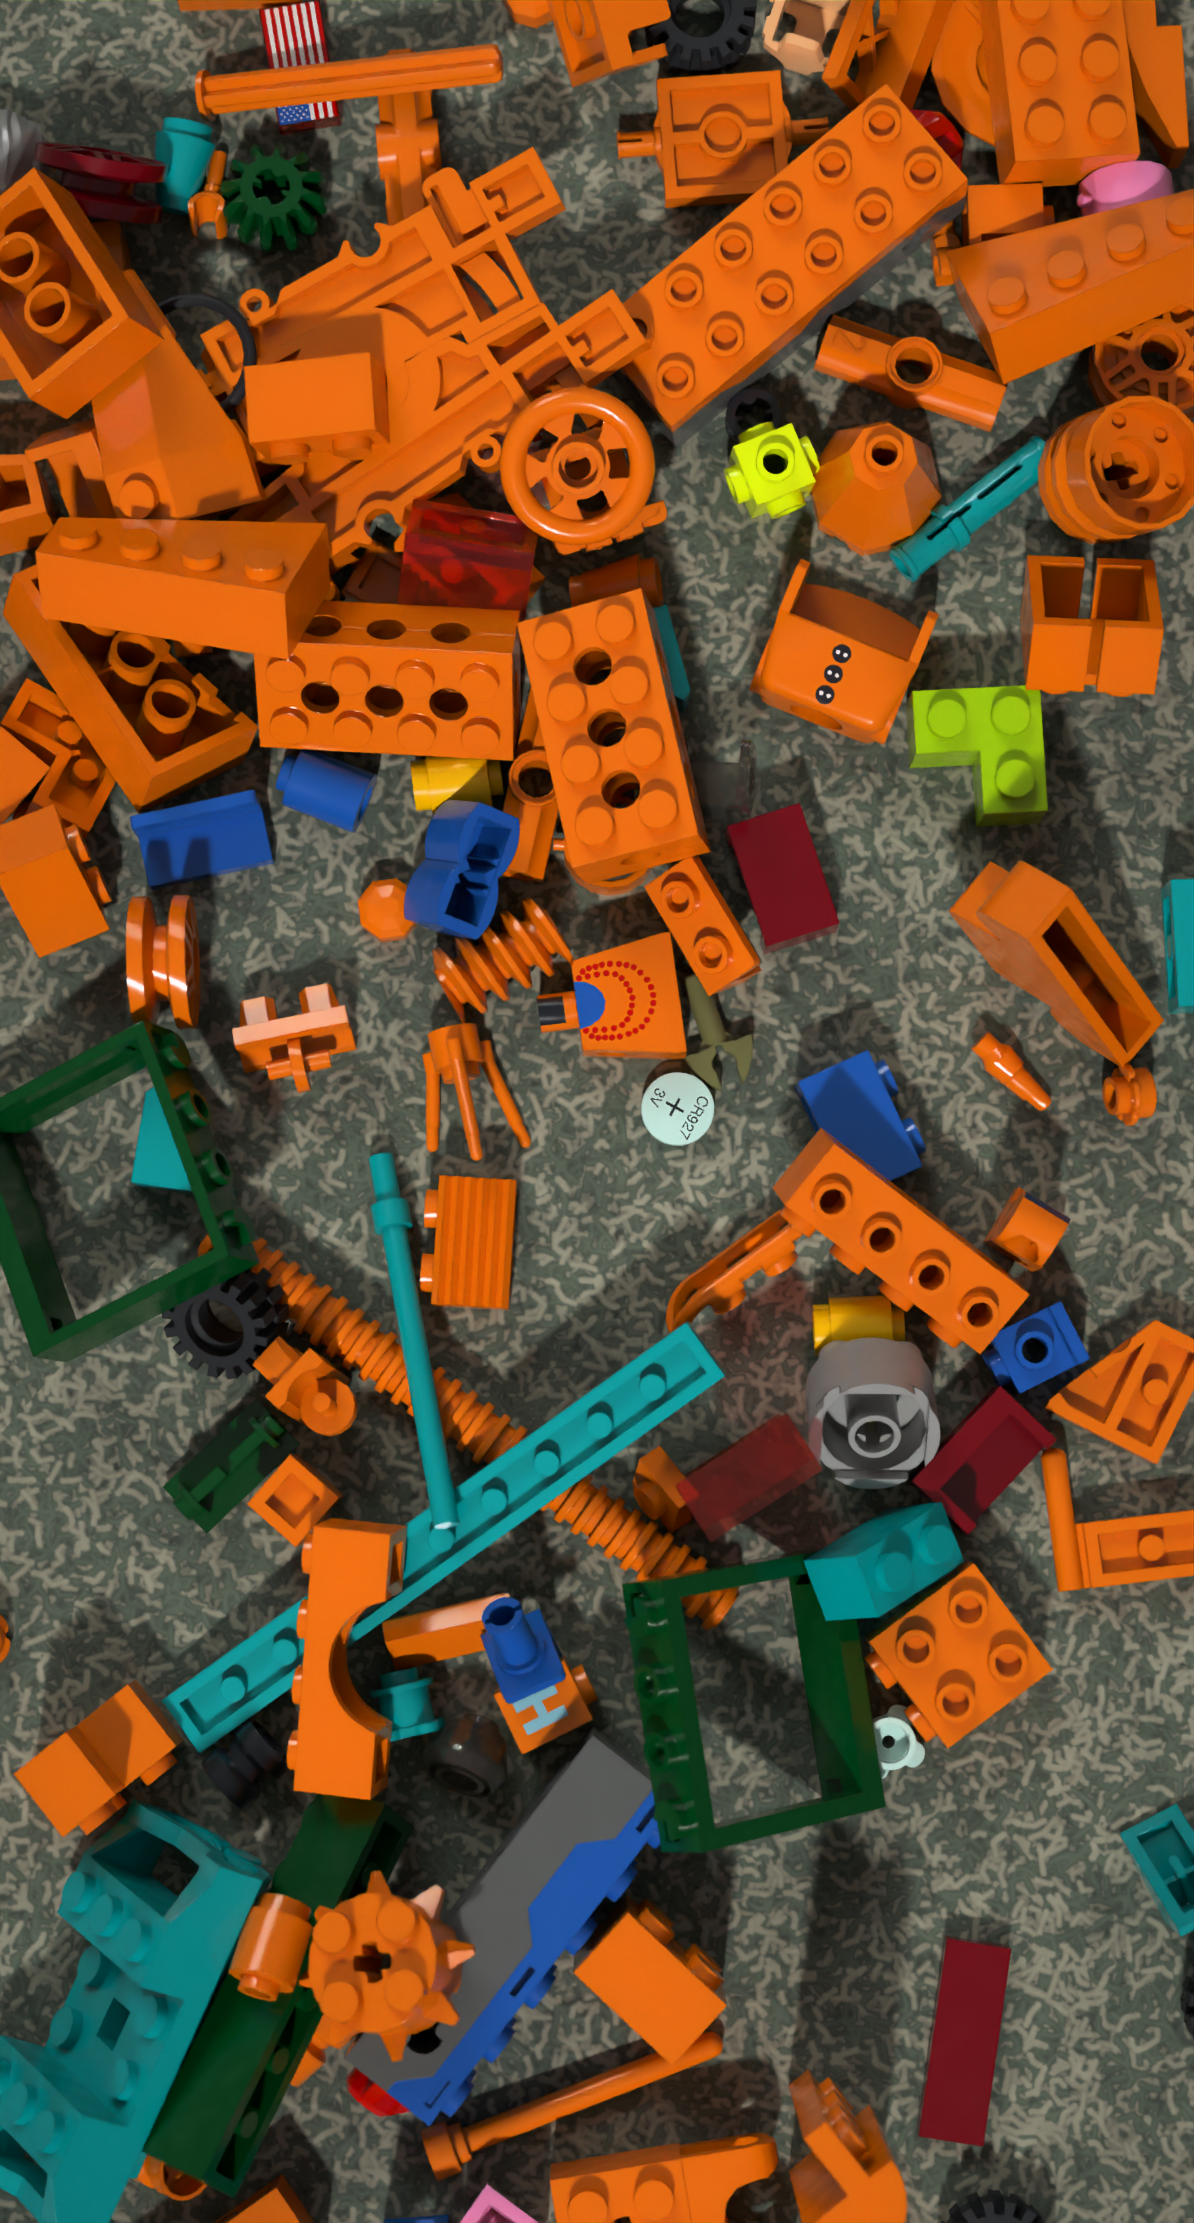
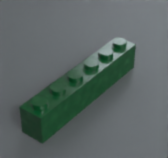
M317 1793L315 1799L307 1806L303 1814L301 1827L285 1860L278 1865L274 1872L272 1886L268 1893L284 1895L309 1906L311 1913L308 1923L314 1928L317 1923L314 1912L319 1905L334 1910L341 1902L367 1893L371 1872L381 1871L386 1883L388 1882L414 1826L388 1805L380 1801ZM312 1933L294 1991L291 1993L279 1992L276 2001L260 2000L238 1990L240 1980L228 1973L225 1981L219 1985L214 1993L211 2009L194 2043L187 2049L184 2055L180 2072L157 2115L143 2146V2153L233 2198L236 2197L324 2014L321 2011L320 2004L315 1999L313 1989L300 1986L298 1981L309 1967L310 1945L313 1941Z

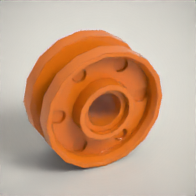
M1194 300L1092 346L1088 356V384L1100 408L1128 396L1153 395L1176 405L1190 420L1194 419ZM1147 352L1159 353L1168 360L1170 368L1164 371L1151 369L1143 362L1141 355Z
M191 895L173 896L168 911L167 925H158L155 908L149 896H135L129 902L126 921V974L133 1025L141 1020L157 1025L161 1002H170L176 1027L179 1030H196L199 1021L201 995L200 946L196 909Z

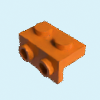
M698 856L681 860L644 886L708 996L742 984L762 971L759 966L760 959Z

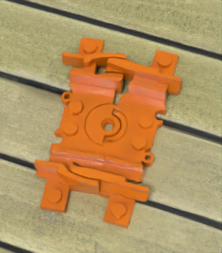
M534 147L527 149L469 182L471 187L469 190L466 189L455 169L451 167L441 169L423 182L422 191L429 203L427 207L393 226L379 222L374 224V228L379 233L381 240L378 250L373 255L368 257L358 256L355 248L349 241L345 240L342 243L337 258L282 288L276 305L261 289L253 288L247 290L240 298V311L247 319V323L254 336L257 351L256 365L371 352L385 367L390 444L371 446L372 452L369 455L353 458L334 456L333 450L309 453L308 461L290 465L274 464L270 462V457L266 458L250 445L255 465L261 478L282 466L287 470L266 488L261 482L266 500L241 508L227 520L327 523L330 590L324 600L340 601L339 588L331 575L348 564L355 567L361 563L359 556L355 552L356 549L359 547L377 549L378 544L372 539L370 534V526L377 516L381 514L393 515L395 522L402 529H406L413 510L465 475L468 459L471 458L486 473L499 471L502 445L497 439L506 437L516 417L534 400L545 395L547 390L556 391L572 387L593 388L651 348L613 289L560 325H558L541 299L511 240L563 212L566 208ZM468 276L491 299L499 312L494 314L480 294L463 277ZM508 277H510L512 281L516 284V286L519 288L521 294L524 297L523 299L516 290V288L513 286L511 281L508 279ZM262 303L261 308L254 312L255 306ZM228 319L200 334L205 345L200 356L209 372L205 376L213 386L210 391L219 404L231 394L239 381L243 369L244 353L242 342L235 327ZM465 338L467 344L459 340ZM245 395L242 402L235 408L237 423L248 438ZM579 414L589 430L593 427L602 426L603 420L594 416ZM544 428L534 437V443L542 439L540 433L545 430ZM493 449V455L489 459H483L484 453L487 450Z

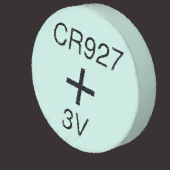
M682 1072L668 1073L653 1081L645 1091L641 1104L642 1120L648 1132L658 1141L671 1146L688 1145L700 1139L709 1129L714 1116V1101L707 1086L697 1077Z

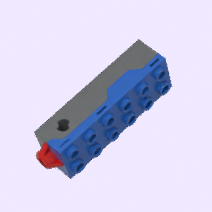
M592 1724L442 1919L444 1923L449 1924L455 1931L457 1941L474 1944L475 1955L462 1962L461 1985L458 1992H452L450 1997L461 2017L457 2024L451 2026L438 2022L436 2030H423L408 2036L402 2060L392 2062L380 2035L359 2032L352 2039L344 2058L354 2066L346 2077L347 2090L363 2107L375 2115L385 2117L412 2112L428 2126H430L440 2111L451 2117L474 2087L471 2081L477 2071L473 2068L483 2057L492 2063L513 2037L515 2030L512 2027L517 2021L514 2015L524 2003L533 2010L556 1980V1976L553 1974L557 1969L554 1962L564 1949L574 1956L590 1937L597 1926V1923L594 1921L597 1913L594 1910L606 1896L615 1902L630 1885L638 1872L635 1868L637 1861L634 1858L645 1843H648L654 1849L660 1845L657 1821H654L655 1805L649 1768L594 1724Z

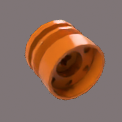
M1149 395L1125 397L1060 425L1045 443L1038 465L1039 495L1049 517L1068 536L1088 544H1113L1136 535H1143L1162 529L1182 519L1194 505V423L1176 405ZM1104 471L1108 472L1110 481H1106Z

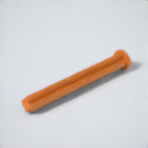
M492 43L213 76L208 70H199L195 78V97L202 119L209 122L214 121L217 114L497 83L503 79L504 62L498 46Z

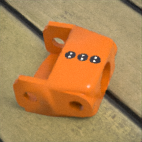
M800 558L779 607L774 628L754 674L749 691L758 694L767 705L862 743H872L875 741L884 745L939 614L929 610L920 630L902 616L870 600L842 590L806 584L805 581L811 562Z

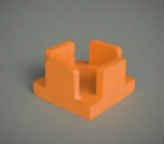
M547 0L572 88L643 66L668 56L665 43L632 52L628 39L632 35L633 30L668 20L671 12L667 0Z

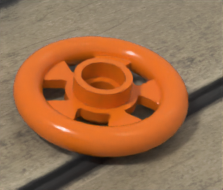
M584 387L564 388L552 391L534 400L513 421L501 449L500 477L509 505L517 517L533 532L561 544L587 545L615 536L637 518L647 503L653 487L655 455L650 436L644 424L634 411L621 400L596 389ZM575 414L590 415L603 420L598 439L581 433L572 434L571 429ZM542 428L558 437V440L549 449L544 462L528 453L531 442ZM626 448L629 457V476L610 478V460L607 451L609 449ZM582 454L588 458L590 467L585 476L572 478L565 472V462L571 455ZM543 477H547L552 488L563 496L550 510H547L531 491V488ZM600 490L603 491L610 508L599 515L583 519L577 501L590 498Z

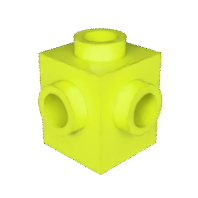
M772 421L754 426L738 435L740 444L733 446L728 459L730 467L724 469L727 485L736 504L745 502L751 519L769 512L771 519H776L805 506L804 497L810 495L816 482L813 474L817 473L820 469L815 450L809 438L805 436L798 439L792 423L775 429ZM779 455L785 471L780 474L769 473L764 468L763 461Z

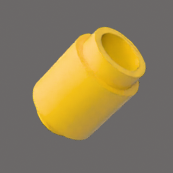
M425 756L426 759L410 761L416 811L432 810L434 815L439 806L448 799L481 802L493 807L492 796L504 795L500 760Z
M885 1295L828 1297V1304L812 1305L815 1356H819L820 1350L826 1344L836 1340L850 1341L859 1338L875 1337L897 1342L905 1341L904 1311L900 1307H891V1301Z

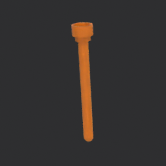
M705 2032L696 2039L673 2066L658 2052H654L462 2128L460 2122L448 2126L446 2121H442L420 2130L422 2141L437 2181L461 2173L463 2172L462 2164L473 2161L472 2153L713 2059L722 2052L723 2040L715 2032Z

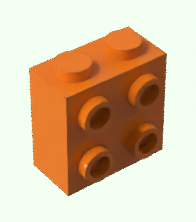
M970 1561L964 1562L864 1637L874 1650L864 1657L870 1668L887 1690L898 1683L913 1703L903 1710L909 1721L926 1743L937 1736L947 1748H950L1053 1670L977 1566Z

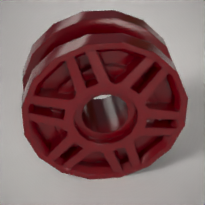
M36 142L34 159L46 166L62 171L61 180L56 183L73 194L86 216L143 224L161 223L163 206L150 199L136 195L137 183L153 184L167 181L168 164L104 148Z

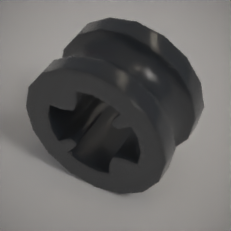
M747 388L738 392L730 400L726 410L725 427L730 440L736 445L740 444L738 435L744 432L742 429L743 416L736 417L740 410L751 413L756 406H759L765 410L764 422L772 421L775 429L781 427V406L777 398L769 391L760 388Z

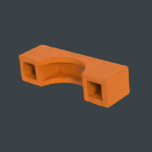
M330 1518L313 1526V1534H308L305 1538L301 1563L303 1572L310 1574L308 1599L302 1600L297 1615V1636L299 1639H305L303 1665L299 1664L297 1666L292 1681V1701L294 1704L300 1705L298 1730H293L287 1748L288 1769L295 1770L293 1791L371 1800L388 1785L392 1721L374 1711L357 1693L348 1671L347 1645L354 1624L369 1606L384 1602L402 1592L407 1526Z

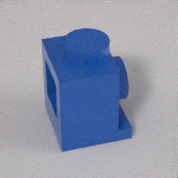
M1061 1301L1052 1303L1002 1328L990 1342V1350L982 1353L985 1365L996 1385L1003 1387L1008 1384L1013 1394H1020L1090 1359ZM1029 1338H1036L1044 1345V1356L1037 1363L1027 1361L1022 1353L1023 1344Z

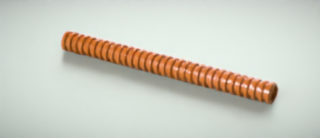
M208 1233L197 1249V1257L214 1249ZM261 1237L257 1241H253L252 1243L260 1263L253 1266L251 1271L258 1274L265 1268L272 1274L265 1282L268 1287L272 1288L280 1284L284 1295L276 1303L288 1304L290 1313L283 1321L291 1320L295 1323L293 1330L299 1335L304 1331L311 1335L309 1342L314 1346L322 1343L328 1347L325 1353L329 1357L334 1358L336 1355L344 1359L342 1366L347 1370H350L353 1366L360 1370L358 1378L366 1382L371 1378L376 1382L374 1389L379 1393L387 1390L393 1394L390 1399L391 1402L396 1405L404 1402L409 1406L407 1413L414 1417L402 1346L396 1343L398 1336L392 1331L387 1335L381 1332L382 1324L377 1320H373L371 1323L363 1319L366 1313L362 1309L357 1308L355 1311H352L347 1307L349 1300L344 1296H341L338 1300L331 1295L333 1288L326 1284L322 1288L316 1285L317 1277L312 1273H308L306 1276L299 1272L301 1265L296 1261L287 1264L283 1261L285 1254L279 1249L273 1253L268 1250L269 1242ZM438 1367L436 1370L432 1369L445 1441L449 1437L455 1439L458 1442L456 1445L457 1450L464 1452L467 1448L474 1453L472 1460L475 1463L480 1464L483 1460L489 1464L526 1437L525 1435L528 1430L523 1426H520L517 1430L509 1424L511 1417L507 1414H503L500 1418L493 1413L495 1409L493 1404L487 1402L483 1406L476 1401L479 1397L478 1393L473 1390L469 1394L465 1393L460 1389L463 1383L457 1378L452 1382L444 1377L446 1370L442 1367ZM589 1474L540 1509L544 1512L547 1508H550L556 1513L554 1516L555 1521L562 1523L565 1519L572 1524L570 1532L574 1535H578L580 1531L589 1537L586 1543L591 1547L598 1543L605 1548L603 1556L610 1559L613 1555L621 1560L619 1567L624 1571H627L629 1567L638 1572L635 1576V1579L638 1581L707 1568L705 1567L708 1562L707 1559L699 1556L697 1560L689 1555L691 1551L689 1546L683 1544L681 1548L672 1543L675 1536L669 1532L664 1536L656 1531L658 1528L657 1523L653 1520L648 1524L639 1519L642 1512L636 1508L629 1512L623 1507L626 1502L624 1499L617 1497L614 1501L607 1496L609 1488L601 1485L598 1489L590 1483L593 1477ZM740 1586L681 1597L682 1605L687 1608L684 1614L690 1619L695 1615L703 1620L701 1627L709 1631L720 1623L740 1593L738 1591Z

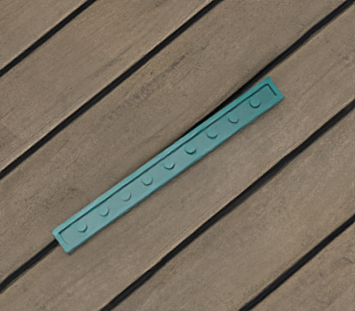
M687 1320L454 1488L460 1524L450 1528L435 1529L430 1506L403 1526H407L402 1592L384 1602L369 1606L354 1624L347 1647L722 1379L726 1372ZM308 1594L162 1700L199 1753L292 1687L295 1670L299 1664L303 1665L305 1639H299L297 1636V1615L302 1600L308 1599Z

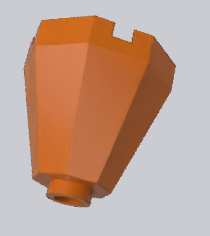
M887 420L837 430L818 458L820 469L817 473L813 474L816 482L810 493L818 529L832 538L835 536L848 544L847 547L861 556L889 551L893 546L899 545L906 538L912 536L928 521L931 515L930 511L940 504L942 498L931 447Z

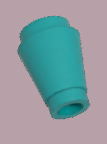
M166 117L163 120L162 131L155 132V160L169 165L167 181L155 183V202L163 206V212L189 216L188 201L193 195L199 193L216 149V145L211 142L213 132L211 127L188 119Z

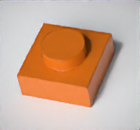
M658 1446L639 1459L632 1483L634 1487L633 1493L642 1511L652 1520L659 1518L668 1531L673 1533L691 1521L699 1493L661 1446Z

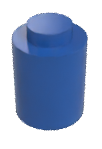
M302 749L298 757L292 754L287 755L280 769L275 788L284 792L283 806L355 833L362 822L373 795L377 774L317 750Z

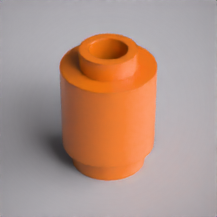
M260 1894L257 1906L251 1907L243 1924L229 1968V1973L240 1980L238 1985L240 1992L260 2000L276 2001L279 1992L291 1993L294 1991L313 1930L312 1925L308 1923L311 1913L309 1906L280 1894Z

